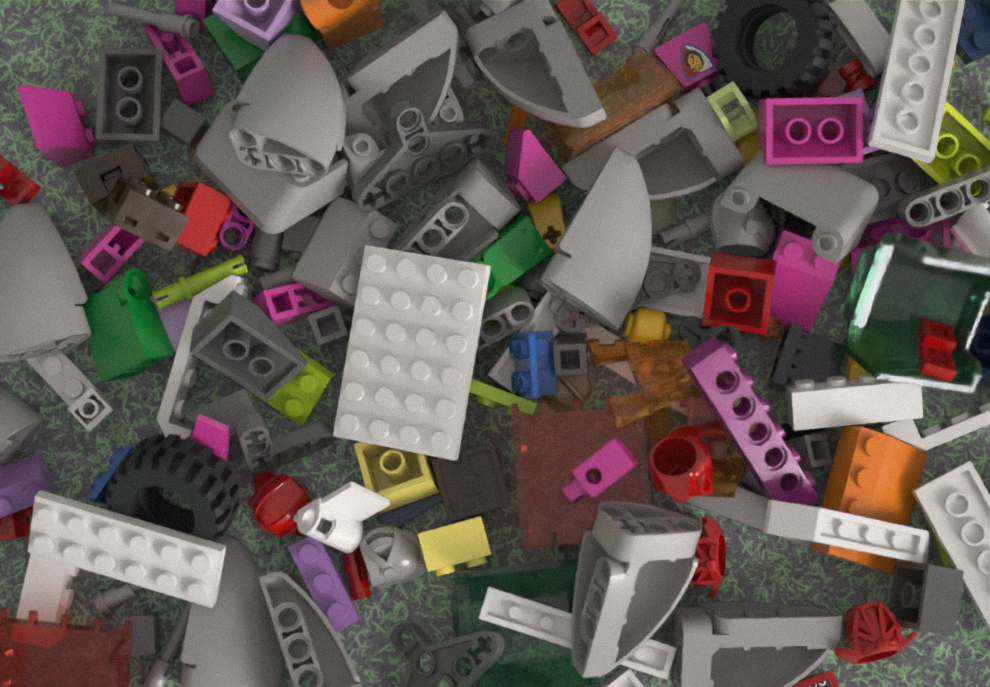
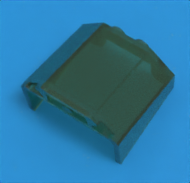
M887 232L881 236L880 243L874 247L867 246L861 250L842 302L840 315L841 320L847 322L848 332L843 340L844 352L875 379L974 393L982 375V367L978 358L970 353L968 349L976 334L977 326L990 296V258ZM921 318L952 326L957 344L951 354L957 372L951 382L921 374L918 328Z
M579 558L455 572L456 596H451L454 638L482 630H495L503 636L505 641L502 655L470 687H601L600 682L603 681L604 675L583 678L573 664L571 648L479 619L488 587L572 613ZM485 639L487 645L481 652L492 651L490 648L492 640ZM467 657L463 658L460 663V670L465 676H468L472 671V663Z

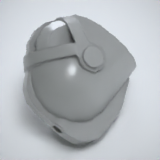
M725 192L715 197L710 207L709 217L715 243L714 251L740 256H764L774 243L776 229L770 214H767L763 203L758 200L755 207L750 211L738 213L720 204Z
M378 525L363 534L359 545L368 570L371 588L384 584L405 583L415 580L424 574L426 564L420 541L412 532L404 531L393 525Z

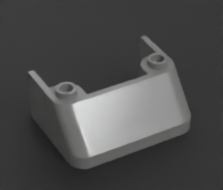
M451 85L436 118L432 122L433 124L464 122L463 111ZM356 133L344 137L341 151H336L339 161L343 158L348 161L346 181L351 192L358 181L387 150L379 151L375 140L365 133ZM422 136L411 139L408 147H417L421 143ZM464 138L460 139L465 147H467L465 144L466 140ZM458 146L450 147L445 153V158L454 156ZM430 160L420 163L417 172L427 170L430 166ZM468 162L415 190L457 174ZM403 175L393 177L389 186L394 187L400 184ZM380 181L377 182L381 190L384 191L385 189L380 184ZM370 192L366 194V199L370 197Z
M237 98L223 107L196 148L197 165L260 230L268 234L281 233L344 194L348 161L344 158L330 166L327 174L322 177L261 170L243 164L239 160L229 137V132L238 111L243 107V105L238 104Z

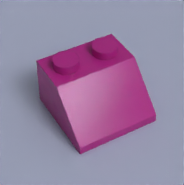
M512 127L509 130L504 175L509 181L506 185L517 199L521 197L524 201L529 200L538 203L567 178L529 128Z

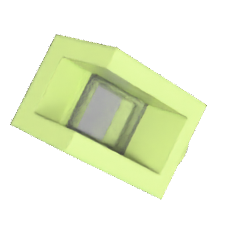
M734 81L706 97L733 142L758 128V121L749 103Z

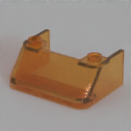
M639 51L626 60L627 65L592 85L604 108L607 119L586 128L567 126L543 120L542 130L563 163L566 164L573 160L580 151L661 102L664 104L668 103L672 107L681 89L675 76L650 52L643 54L642 51Z

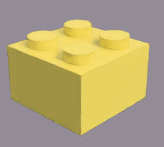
M365 442L354 444L366 489L390 500V506L379 511V514L440 493L429 455Z
M481 516L418 533L427 571H435L436 577L456 572L455 565L467 562L468 568L487 563L486 556L492 555Z

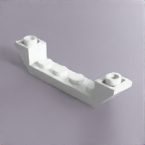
M230 275L193 296L157 416V421L165 437L168 434L181 435L182 439L192 438L194 427L179 423L180 418L182 419L188 409L186 398L189 388L194 386L197 379V370L195 368L198 357L190 353L193 327L214 308L215 303L219 304L232 290L246 298L248 293L247 279Z
M65 353L25 359L70 406L68 410L89 432H92L114 411L102 392Z
M990 402L980 406L979 410L981 413L970 417L968 412L951 418V426L940 429L939 424L920 431L923 436L922 438L913 419L882 422L883 426L875 430L923 452L989 425Z
M768 500L763 533L808 540L891 557L898 561L927 564L931 534L926 530L819 507Z

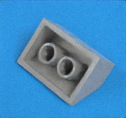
M337 197L329 202L290 278L334 305H338L341 309L355 307L365 245L386 248L398 224L376 210L365 212L355 202Z

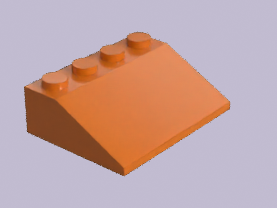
M842 426L821 508L909 527L916 500L911 491L919 487L927 453L891 436L861 426ZM813 541L810 547L811 551L893 576L896 561H898L891 557Z

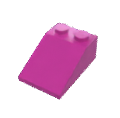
M27 85L17 87L36 147L54 163L63 168L96 156L93 147L98 146V143L95 140L92 128L87 129L84 118L88 117V112L82 99L77 100L68 91Z
M782 225L769 260L777 261L769 321L785 327L789 323L795 322L804 325L803 331L809 333L835 279L841 260L833 264L820 257L812 248V235Z

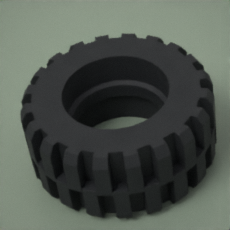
M726 0L725 4L728 7L724 12L719 11L716 20L720 21L718 29H712L711 38L716 40V46H712L711 50L712 57L719 58V62L715 66L719 74L725 75L724 81L727 84L734 81L744 96L762 100L804 98V91L812 93L819 87L817 84L819 78L826 80L830 74L827 67L830 62L835 63L838 56L837 53L833 52L834 45L840 44V35L833 32V29L837 28L838 23L836 17L829 14L831 7L826 1ZM786 12L793 17L797 26L796 47L790 58L783 65L770 71L760 68L754 56L753 44L755 35L762 23L769 17L777 13Z
M164 434L151 436L150 439L141 440L129 451L108 482L106 501L109 505V511L219 543L238 512V498L240 494L238 485L234 484L236 479L232 470H227L226 461L221 456L216 457L212 453V448L207 445L203 447L197 444L198 440L190 437L182 439L181 435L168 434L165 438ZM155 486L164 487L177 493L189 504L192 510L173 505L158 492Z

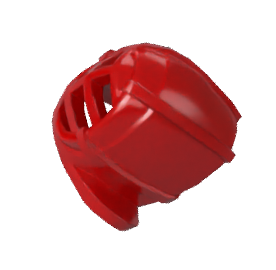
M695 426L679 427L653 446L648 459L649 472L655 490L668 494L671 499L679 503H684L689 500V497L706 496L713 493V475H716V471L713 468L708 447L700 442L701 433Z
M268 471L257 474L254 481L255 494L248 503L249 508L252 509L257 528L279 539L285 538L290 534L307 537V535L300 533L297 523L293 521V517L299 509L311 503L307 494L308 488L303 483H298L290 475L287 476L283 473L275 475Z
M707 516L701 518L703 525H701L702 530L694 553L698 564L689 584L696 585L697 587L712 585L707 598L712 599L720 587L725 573L726 543L721 527L712 517Z
M883 601L865 602L854 605L847 610L843 627V648L835 647L834 653L840 660L851 664L871 663L896 655L908 646L917 634L914 630L903 639L900 624Z

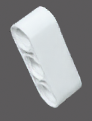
M835 0L828 4L831 7L829 14L836 17L838 33L855 57L861 60L864 65L863 68L868 75L874 78L883 73L890 35L864 0Z

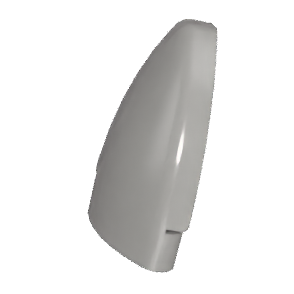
M284 33L265 51L237 97V102L239 105H243V107L238 111L229 132V137L239 160L248 167L322 177L327 174L335 151H341L344 142L346 127L344 98L332 65L313 40L304 35Z
M697 87L673 102L676 115L668 103L663 104L564 164L562 168L576 188L588 192L615 146H618L637 159L646 183L649 200L662 201L702 190L745 166V162L706 97Z
M615 146L554 249V256L538 280V284L549 292L615 330L620 328L642 287L652 246L650 200L640 165L633 155Z
M606 501L599 504L592 531H586L583 535L573 599L572 660L576 670L583 678L602 676L612 671L637 651L672 613L692 579L698 564L694 553L702 530L699 522L676 512L645 504L620 501Z
M224 535L219 544L226 545L217 602L212 608L193 602L191 604L181 653V661L186 665L183 666L180 687H280L282 674H284L285 658L259 577L264 576V573L239 540L232 536Z
M273 572L259 577L294 687H301V681L309 675L316 677L317 685L315 687H362L359 676L340 638L308 594L285 573Z

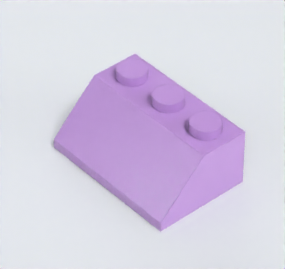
M218 0L212 11L244 40L266 51L274 41L282 36L301 3L300 0Z

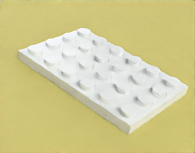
M365 245L333 436L449 460H458L491 266Z

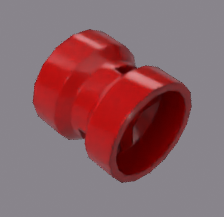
M859 58L848 62L833 75L836 82L845 87V94L861 88L865 93L877 83L871 75L865 73L863 70L864 65Z

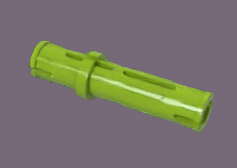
M239 254L232 259L185 278L181 276L177 278L178 282L151 292L155 300L168 295L167 298L156 302L159 310H162L185 298L187 301L193 299V295L206 290L230 275L240 276L249 272L246 264L236 269L232 268L244 262L242 255Z

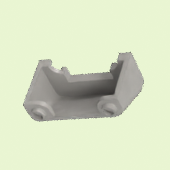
M760 148L726 189L720 204L738 213H746L753 209L759 197L817 226L812 235V248L820 257L836 264L858 245L878 204L879 195L877 189L871 183L832 163L765 164L762 149Z

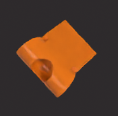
M300 0L306 16L312 25L319 30L328 51L384 27L378 5L381 0Z

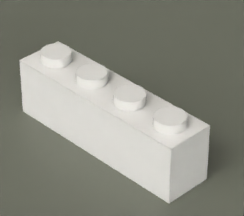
M895 370L891 372V376L881 377L877 373H864L859 375V379L846 380V377L833 376L827 378V382L814 383V380L803 379L795 381V385L786 386L788 423L794 431L923 418L921 379L909 370Z
M32 553L30 554L11 639L46 647L55 645L58 640L63 639L67 622L63 621L65 609L71 606L74 596V590L70 589L73 577L77 576L80 568Z

